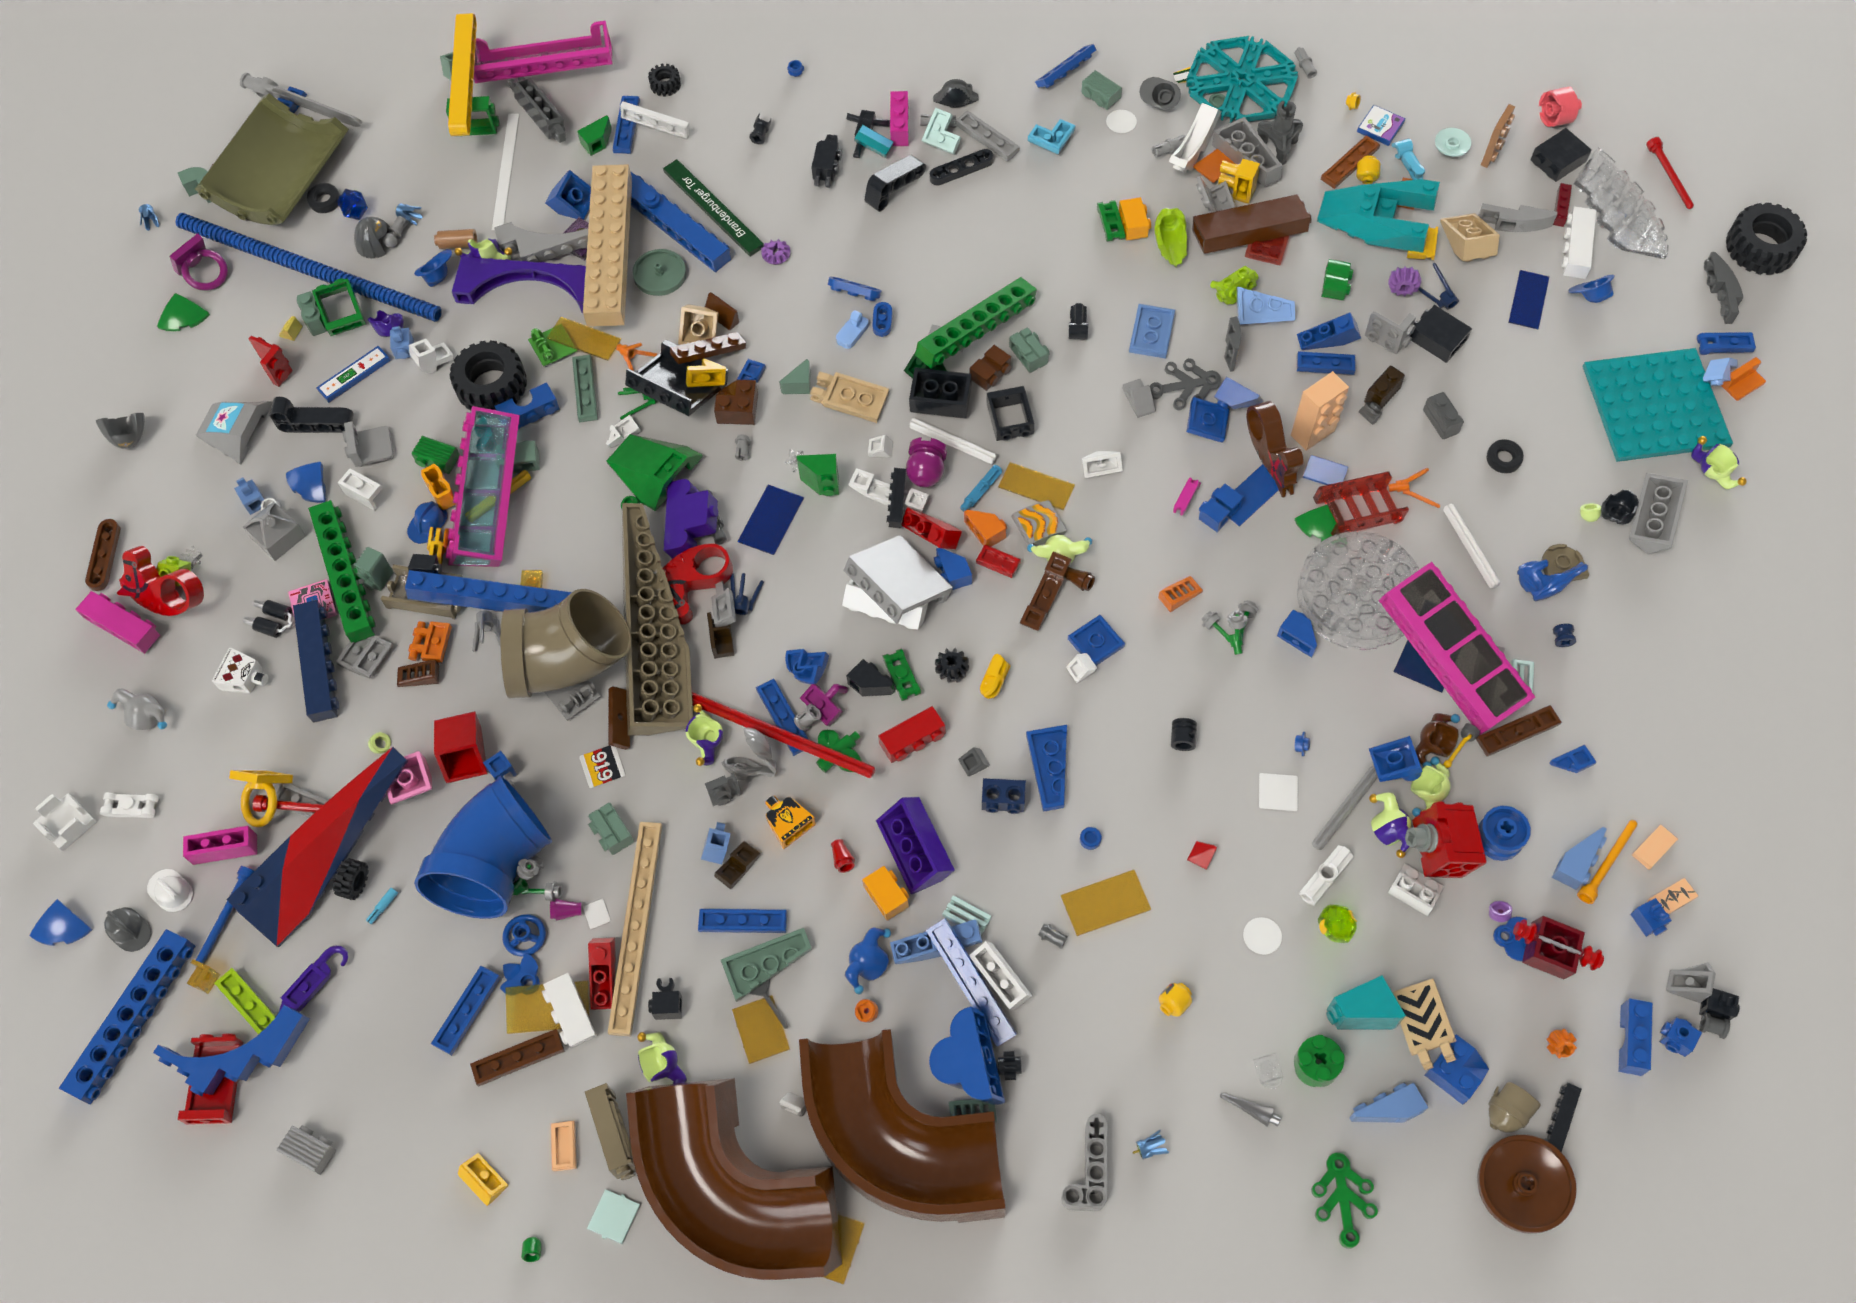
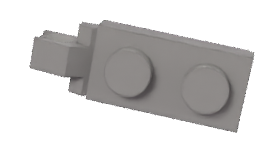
M721 581L715 584L716 595L711 597L716 627L728 626L736 622L733 593Z

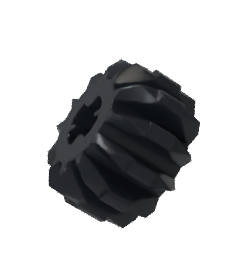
M946 648L945 654L939 652L938 659L935 660V672L940 674L941 680L947 677L948 683L951 682V679L958 683L959 677L965 678L966 672L969 671V659L964 657L963 651L957 653V649L954 648L950 652Z

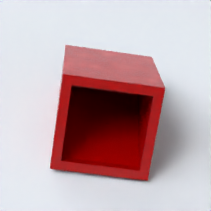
M476 711L434 720V755L446 783L488 774L487 768L483 763L486 761L482 729Z

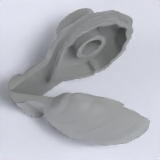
M744 728L746 742L759 758L763 759L768 766L759 765L744 757H731L722 762L723 767L729 773L734 772L737 780H746L747 776L757 774L772 777L776 772L777 763L771 759L772 752L767 739L756 729Z

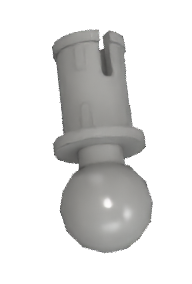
M398 216L392 227L388 228V234L383 236V244L386 247H394L397 244V239L401 238V233L408 224L405 218Z

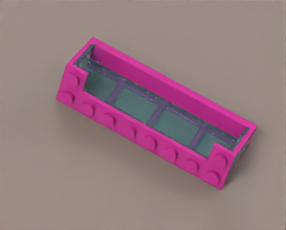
M472 406L470 413H466L462 426L465 438L462 437L460 442V449H463L462 456L459 455L457 467H461L460 474L457 473L455 485H458V492L454 491L453 503H456V508L452 510L450 521L454 523L453 528H449L448 540L450 541L445 558L449 559L448 565L499 567L502 562L520 415Z

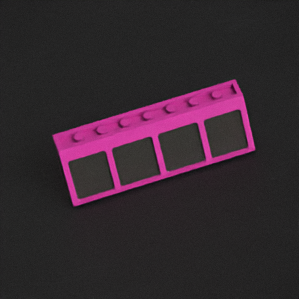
M1432 561L1379 599V602L1470 723L1480 730L1479 735L1535 698L1531 688L1524 683L1517 670L1511 666L1504 653L1498 649L1491 636L1485 632L1478 619L1472 615L1465 602L1459 598L1452 585L1446 581L1439 568Z

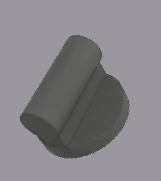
M1373 401L1371 403L1366 402L1359 410V413L1372 425L1382 415L1381 407Z

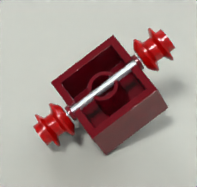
M1541 916L1531 922L1530 926L1527 925V920L1525 919L1517 922L1514 926L1513 934L1517 941L1521 938L1525 939L1526 947L1522 963L1564 980L1576 974L1579 960L1582 967L1589 964L1592 971L1600 968L1604 962V956L1600 949L1593 952L1592 946L1589 945L1582 950L1585 935L1583 931L1545 916Z

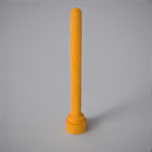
M1635 820L1628 822L1591 882L1581 887L1577 893L1581 901L1587 904L1595 902L1598 897L1597 888L1637 827Z

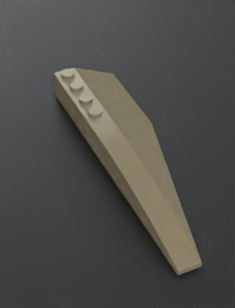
M623 503L624 619L631 634V648L625 655L628 735H654L684 730L693 718L690 650L688 644H686L685 634L678 619L679 615L673 603L671 590L661 566V559L655 547V540L650 531L644 506L637 503Z

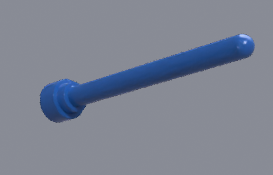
M240 866L236 878L238 881L231 894L254 870ZM228 901L196 958V964L198 965L205 963L234 908Z

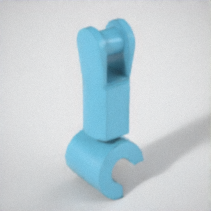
M1408 138L1392 143L1391 146L1398 151L1395 157L1397 159L1401 158L1412 180L1423 179L1425 169L1413 153L1411 139Z

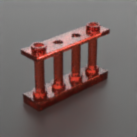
M1389 471L1320 486L1313 497L1315 503L1327 504L1336 521V525L1331 532L1332 537L1338 535L1345 536L1351 532L1385 524H1397L1404 520L1409 508L1397 509L1387 490V486L1392 479ZM1369 492H1380L1389 511L1380 513ZM1352 496H1362L1371 515L1362 517ZM1334 500H1345L1354 519L1344 521Z

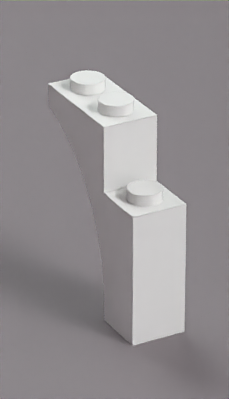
M1204 103L1201 104L1187 136L1176 152L1171 155L1169 162L1173 163L1172 168L1185 173L1187 170L1193 171V166L1196 164L1200 152H1205L1222 111Z

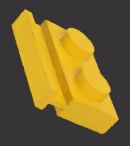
M1429 226L1423 253L1408 250L1407 258H1431V260H1434L1438 234L1437 226L1435 228H1430Z

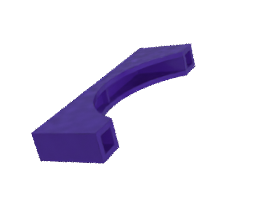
M461 257L452 294L456 303L475 304L483 295L504 284L526 280L542 281L558 286L568 292L577 302L581 313H583L586 266Z

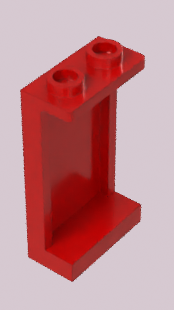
M201 1034L199 1038H191V1043L195 1045L193 1057H209L223 1054L242 1046L244 1042L238 1039L235 1034H222V1037ZM224 1076L213 1095L205 1093L203 1096L197 1095L190 1091L192 1086L189 1085L185 1110L179 1111L177 1120L186 1125L232 1123L238 1080L234 1082Z

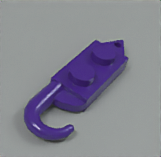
M337 945L326 949L280 997L282 999L280 1010L285 1005L300 1012L330 979L331 969L326 962L333 954L340 953L343 956L341 966H345L348 961L347 950Z

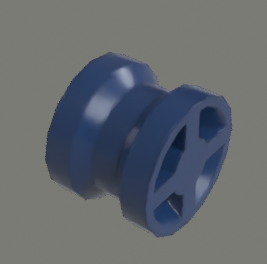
M1559 624L1553 628V634L1556 636L1554 641L1557 647H1569L1577 642L1576 637L1573 635L1575 631L1574 625Z

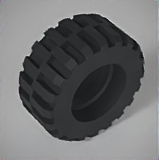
M1766 202L1762 205V203H1757L1746 207L1738 214L1727 233L1726 247L1728 253L1731 252L1730 257L1737 261V265L1745 267L1749 272L1754 271L1760 275L1766 273V275L1781 273L1792 266L1806 245L1807 230L1804 229L1805 224L1799 220L1800 217L1797 214L1792 213L1791 209H1785L1780 204L1772 205V203ZM1756 234L1767 235L1775 240L1777 244L1767 243L1758 238Z
M492 340L490 342L479 341V344L475 345L473 343L469 345V348H464L460 351L461 354L455 357L454 363L450 367L451 372L449 376L459 401L468 410L471 411L472 406L496 410V405L511 398L514 403H517L520 400V396H523L527 386L526 373L519 355L512 347H507V344L502 342L498 344L497 341ZM497 370L503 372L499 379L490 384L479 385L474 383L481 374L487 371Z

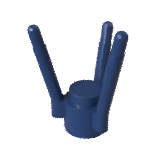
M1433 263V267L1446 290L1440 294V300L1421 287L1418 290L1434 301L1440 308L1445 306L1449 310L1458 304L1459 299L1450 289L1437 264Z
M732 573L730 584L735 614L747 615L748 611L753 610V604L762 588L763 580L760 581L749 601L748 597L743 595L746 574L742 573L739 595L736 597L734 573Z

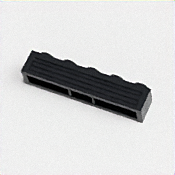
M894 467V472H891L893 483H890L892 493H889L888 500L891 501V504H888L890 515H887L886 521L889 522L888 527L901 528L906 477L905 468Z
M1570 1083L1562 1085L1559 1094L1561 1096L1555 1103V1107H1557L1556 1112L1552 1113V1124L1547 1128V1139H1544L1554 1145L1561 1153L1582 1088Z

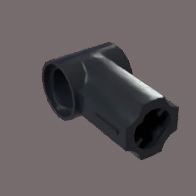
M1076 303L1071 306L1069 339H1088V323H1086L1087 306H1084L1082 303Z

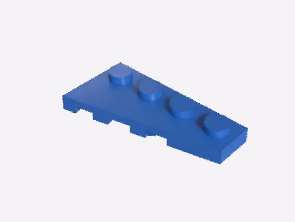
M1067 725L1027 731L1026 738L1042 810L1044 812L1064 808Z

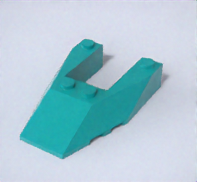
M1418 179L1365 184L1325 191L1317 222L1335 230H1343L1350 237L1354 238L1356 236L1365 240L1364 243L1423 253L1429 224L1394 219L1397 205L1434 211L1440 182Z

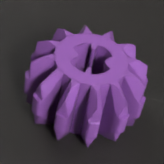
M1406 266L1404 268L1397 267L1396 271H1391L1388 280L1391 293H1396L1397 296L1402 294L1404 297L1406 294L1413 295V292H1418L1421 284L1420 273L1418 270H1414L1413 266L1410 268H1406Z

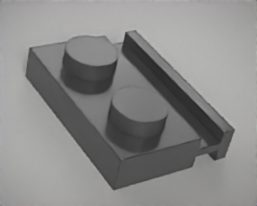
M734 772L731 773L732 776L726 778L724 775L705 783L713 806H721L728 803L735 794H738V796L742 795Z

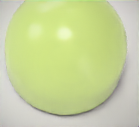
M1593 503L1582 505L1580 507L1581 517L1588 522L1597 521L1601 516V506Z
M379 732L370 737L368 746L373 753L381 754L389 750L391 740L387 734ZM383 739L386 743L385 747L378 748L375 740Z

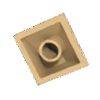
M689 304L681 307L678 344H687L716 337L719 313L706 307Z

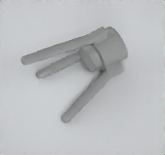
M479 611L476 614L477 622H475L472 651H476L478 637L480 638V644L484 643V631L491 630V627L494 628L501 647V634L497 626V619H493L492 612Z

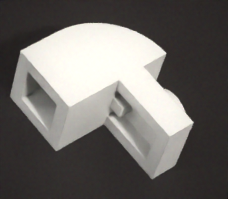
M423 339L409 345L411 358L425 373L436 372L438 365L453 360V354L444 342L432 347L427 339Z

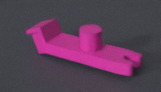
M1191 477L1188 479L1174 505L1173 513L1181 510L1180 515H1183L1186 512L1196 490L1200 487L1201 482L1199 480H1192Z

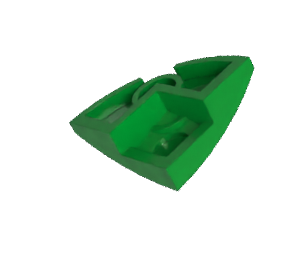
M175 293L165 306L157 327L158 329L171 332L180 331L179 327L189 326L193 328L207 319L210 314L194 302Z
M1335 503L1315 508L1295 518L1297 526L1303 533L1309 537H1312L1313 534L1315 537L1321 538V543L1340 545L1347 542Z

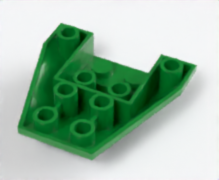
M630 434L606 462L640 503L656 511L667 499L665 488L684 467L692 470L702 459L703 455L688 446Z

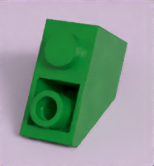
M606 115L577 131L581 145L590 156L602 151L607 146L612 131L609 117Z

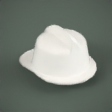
M172 869L158 871L150 878L147 885L149 896L167 912L181 911L192 901V887L178 872Z

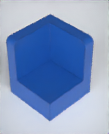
M499 751L483 762L495 780L500 775L504 776L509 772L513 777L517 775L502 751Z

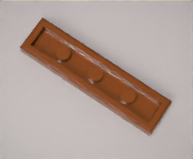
M1366 135L1323 173L1320 180L1335 189L1357 169L1358 161L1364 156H1372L1380 148V144Z

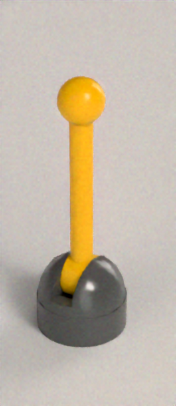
M1469 723L1464 725L1461 730L1463 740L1450 758L1444 761L1443 765L1446 768L1452 766V761L1466 741L1472 742L1477 739L1480 734V730Z

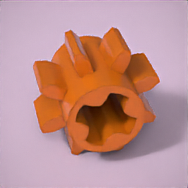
M1564 1028L1562 1030H1554L1546 1039L1549 1042L1547 1049L1559 1059L1571 1056L1575 1049H1577L1574 1045L1577 1039Z

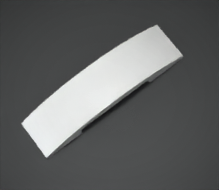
M856 468L849 486L872 500L887 506L891 504V501H888L889 493H892L890 484L874 479V474ZM913 488L910 491L904 490L903 510L906 511V508L910 507L922 512L929 494Z

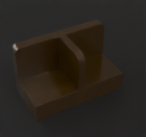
M708 612L710 643L714 659L734 656L731 625L716 627L711 612Z

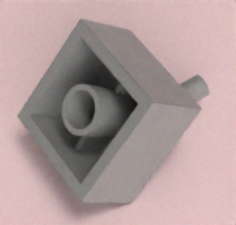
M272 502L243 526L250 538L274 561L306 537L300 526L275 502Z

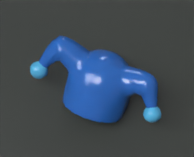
M869 929L863 940L855 944L850 950V965L845 971V977L854 987L856 994H862L864 991L863 986L859 985V975L871 981L879 978L886 970L889 956L878 946V939L880 936L884 938L890 937V929Z

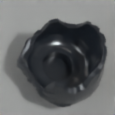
M1621 490L1616 494H1610L1602 503V517L1617 524L1630 523L1638 508L1639 501L1637 496L1629 490Z

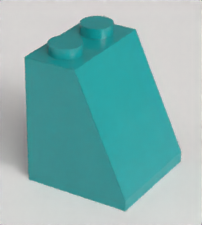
M1383 975L1334 997L1326 1009L1329 1022L1332 1025L1335 1024L1337 1030H1393L1406 1016Z

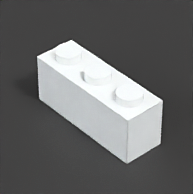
M984 942L969 955L1009 1009L1016 1010L1032 997L1031 993L992 943Z
M566 973L543 984L545 990L542 991L546 1003L551 1002L554 1011H551V1015L555 1024L560 1023L563 1031L560 1032V1036L565 1045L569 1044L573 1048L597 1036L571 974Z

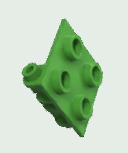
M562 324L543 333L541 330L534 328L531 331L532 338L528 339L543 367L577 352Z

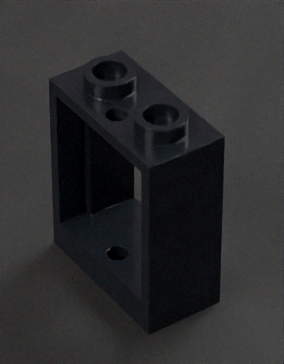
M1024 386L987 393L986 404L996 441H1006L1011 438L1027 437L1034 434V420ZM1021 404L1026 423L999 427L995 408Z

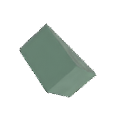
M808 359L779 381L782 394H810L811 369Z

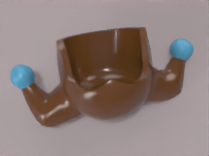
M1435 713L1431 722L1426 724L1421 730L1420 743L1415 751L1423 767L1426 765L1432 767V764L1427 762L1426 755L1432 753L1448 757L1453 752L1459 733L1457 728L1446 724V722L1458 723L1460 721L1458 714Z

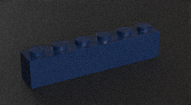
M318 600L293 605L306 715L313 723L338 717L337 709L340 706L334 692L337 691V684L332 676L335 668L332 660H330L332 647L327 636H330L329 627L325 623V618L328 617L325 606L322 607Z

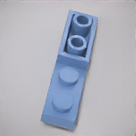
M976 919L952 926L964 948L983 942ZM927 932L890 942L895 964L941 957Z

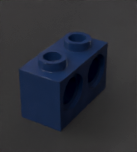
M983 778L982 810H986L989 813L1007 811L1010 814H1018L1024 812L1026 780ZM990 794H996L998 798L989 799L987 796ZM1011 795H1017L1019 799L1011 800L1009 797Z

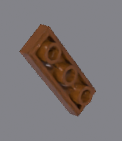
M612 686L608 689V745L627 750L630 748V735H628L626 690Z

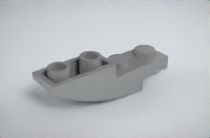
M1483 203L1478 216L1486 223L1495 224L1494 230L1531 232L1552 227L1557 212L1520 205L1519 210Z

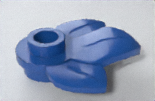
M1523 917L1511 918L1506 925L1498 926L1493 933L1494 941L1499 946L1504 947L1506 954L1516 961L1523 960L1526 944L1524 938H1521L1519 941L1515 939L1513 929L1517 922H1521L1523 919L1527 920ZM1501 933H1505L1508 939L1503 940L1501 938Z
M525 954L520 965L513 963L504 964L503 973L507 981L500 986V989L510 996L519 993L525 995L535 993L540 986V980L537 976L538 964L531 955ZM528 981L533 982L531 987H526Z

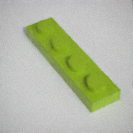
M231 968L214 983L258 1035L275 1019L276 1016L235 969Z

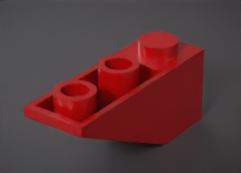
M910 507L906 508L901 526L943 549L956 550L962 533L956 527Z
M593 938L588 943L591 1010L611 1009L615 987V938Z

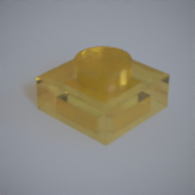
M522 570L520 585L542 588V570Z

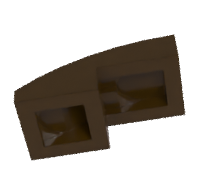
M743 841L730 854L729 859L715 872L714 877L729 889L733 888L756 862L760 853Z

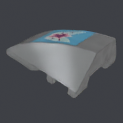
M273 402L214 403L210 407L196 436L210 446L219 449L226 456H230L241 465L249 450L247 443L261 417H266Z

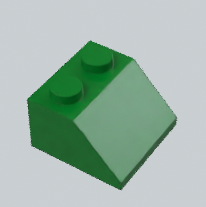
M836 454L797 455L801 481L819 495H839V473Z

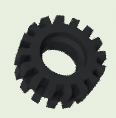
M662 63L660 67L656 65L655 69L652 68L651 72L648 73L650 88L654 94L657 93L658 96L662 94L663 97H666V94L671 96V92L675 94L676 90L680 89V76L678 69L674 65L670 66L666 63V66H664Z
M346 858L341 863V868L338 867V874H335L334 878L336 880L333 881V885H335L333 887L334 894L346 899L356 900L359 894H362V888H365V881L368 880L367 874H369V870L367 869L369 867L367 863Z

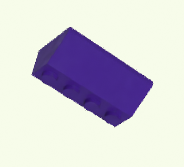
M902 797L876 820L910 894H915L942 882L955 871L919 797Z

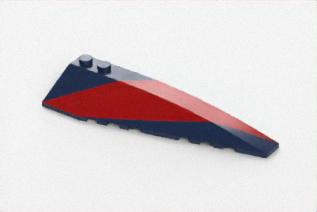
M392 747L308 818L227 898V901L276 947H280L311 915L315 909L313 906L324 895L325 887L331 879H334L339 865L350 854L364 831L362 829L368 820L372 819L375 814L373 813L379 802H383L386 797V791L390 785L395 783L408 760L396 748Z

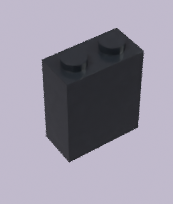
M1565 128L1537 146L1530 160L1545 172L1547 176L1557 182L1586 163L1592 149Z
M1433 305L1430 310L1426 309L1419 322H1414L1416 327L1410 337H1412V342L1447 363L1468 340L1472 328L1438 306Z

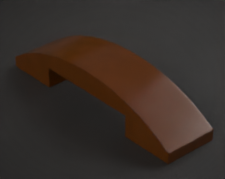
M1054 551L1052 552L1045 567V573L1031 603L1027 606L1019 622L1021 625L1039 631L1063 584L1072 560L1071 558Z

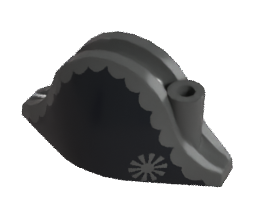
M960 79L947 81L942 89L933 96V102L949 107H962L979 101V96L973 91L972 84H967Z

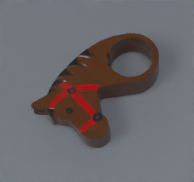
M1266 401L1249 406L1246 418L1253 446L1261 462L1275 480L1281 497L1284 498L1286 496V489L1290 495H1293V485L1297 483V471L1304 462L1302 451L1299 447L1287 448L1281 416L1273 402Z

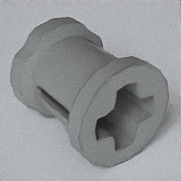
M809 704L804 712L794 717V723L800 730L807 731L814 721H818L821 718V713L816 706Z

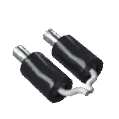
M255 600L253 606L261 608L262 612L266 615L284 621L288 620V625L282 628V624L262 617L253 619L246 616L243 619V622L251 625L254 631L274 638L279 637L281 632L288 627L291 628L293 625L291 622L292 608L271 600L265 602Z

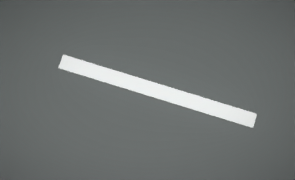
M508 114L492 230H495L494 227L504 224L519 114Z

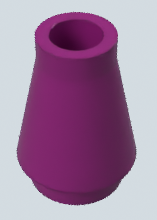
M559 899L550 901V919L558 921L581 915V902Z

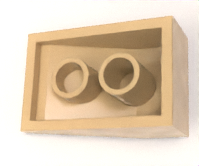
M1475 213L1442 218L1440 220L1454 254L1462 261L1469 262L1473 259H1486L1497 255L1500 234Z

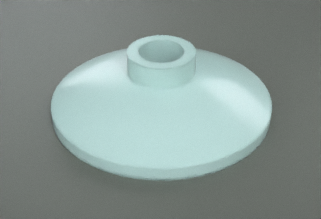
M1446 128L1436 135L1435 145L1441 153L1447 156L1458 157L1469 151L1471 139L1461 129Z

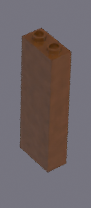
M1296 194L1193 216L1192 231L1203 253L1206 254L1308 232L1312 219L1311 214L1305 209L1304 202Z

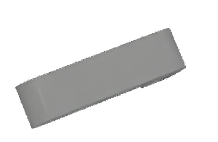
M1093 1114L1087 1120L1085 1127V1185L1072 1184L1064 1188L1061 1201L1068 1210L1099 1211L1106 1203L1107 1121L1102 1115ZM1094 1122L1098 1123V1127H1100L1098 1138H1094V1127H1092ZM1094 1145L1099 1146L1102 1149V1154L1098 1156L1093 1155L1090 1152V1147ZM1092 1169H1098L1102 1173V1178L1095 1180L1091 1178L1089 1172ZM1075 1192L1079 1200L1075 1203H1070L1066 1199V1194ZM1092 1193H1098L1102 1197V1202L1094 1204L1090 1201L1089 1196Z

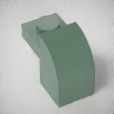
M191 167L178 172L181 183L189 197L199 193L195 188L208 172L206 169Z

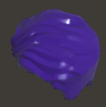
M378 310L375 319L372 317L368 318L375 332L381 337H390L392 327L400 326L402 329L404 325L403 315L399 313L389 315L384 311Z

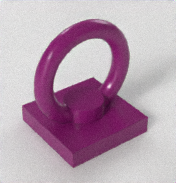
M198 233L169 256L174 271L179 276L182 274L184 280L195 289L213 290L222 285L226 280L228 267L225 260L218 253L206 249L204 240ZM202 257L214 259L220 267L219 276L210 283L197 282L189 273V268L196 266Z

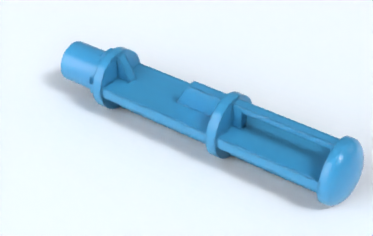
M993 465L964 499V503L960 506L963 512L973 507L1002 474V469L999 466Z

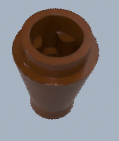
M1069 567L1065 576L1066 579L1082 591H1089L1095 582V576L1091 572Z

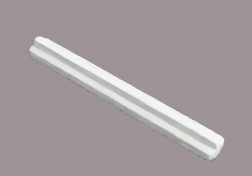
M912 418L909 427L915 431L937 439L987 463L993 464L996 460L997 455L989 450L919 419Z
M1452 503L1446 505L1443 509L1444 513L1487 585L1491 589L1499 586L1500 580L1456 507Z

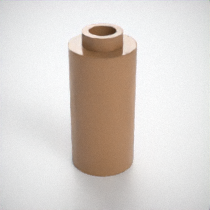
M475 229L437 231V235H434L435 245L439 249L469 248L468 240L470 239L478 243Z

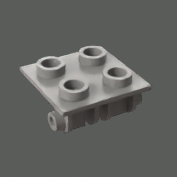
M588 680L574 686L544 692L567 721L601 697L593 683Z

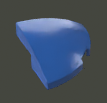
M321 462L306 464L286 473V479L291 490L294 493H299L302 499L315 503L326 502V486L323 482V465Z
M805 649L787 650L785 655L788 671L794 674L796 680L806 684H816L820 680L829 659V655L826 652L807 653Z
M57 899L40 917L29 936L39 943L55 946L54 943L65 942L66 944L76 942L89 934L92 929Z

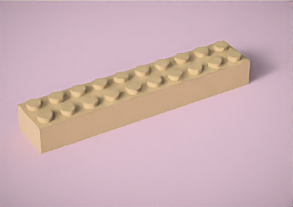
M629 164L592 166L583 315L587 327L625 324L632 176Z

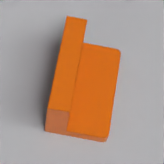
M1757 357L1753 358L1731 372V381H1725L1721 386L1736 401H1739L1765 384L1766 380L1756 372L1761 361Z

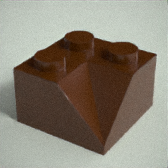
M736 380L716 394L714 413L717 424L755 425L758 401L756 380Z

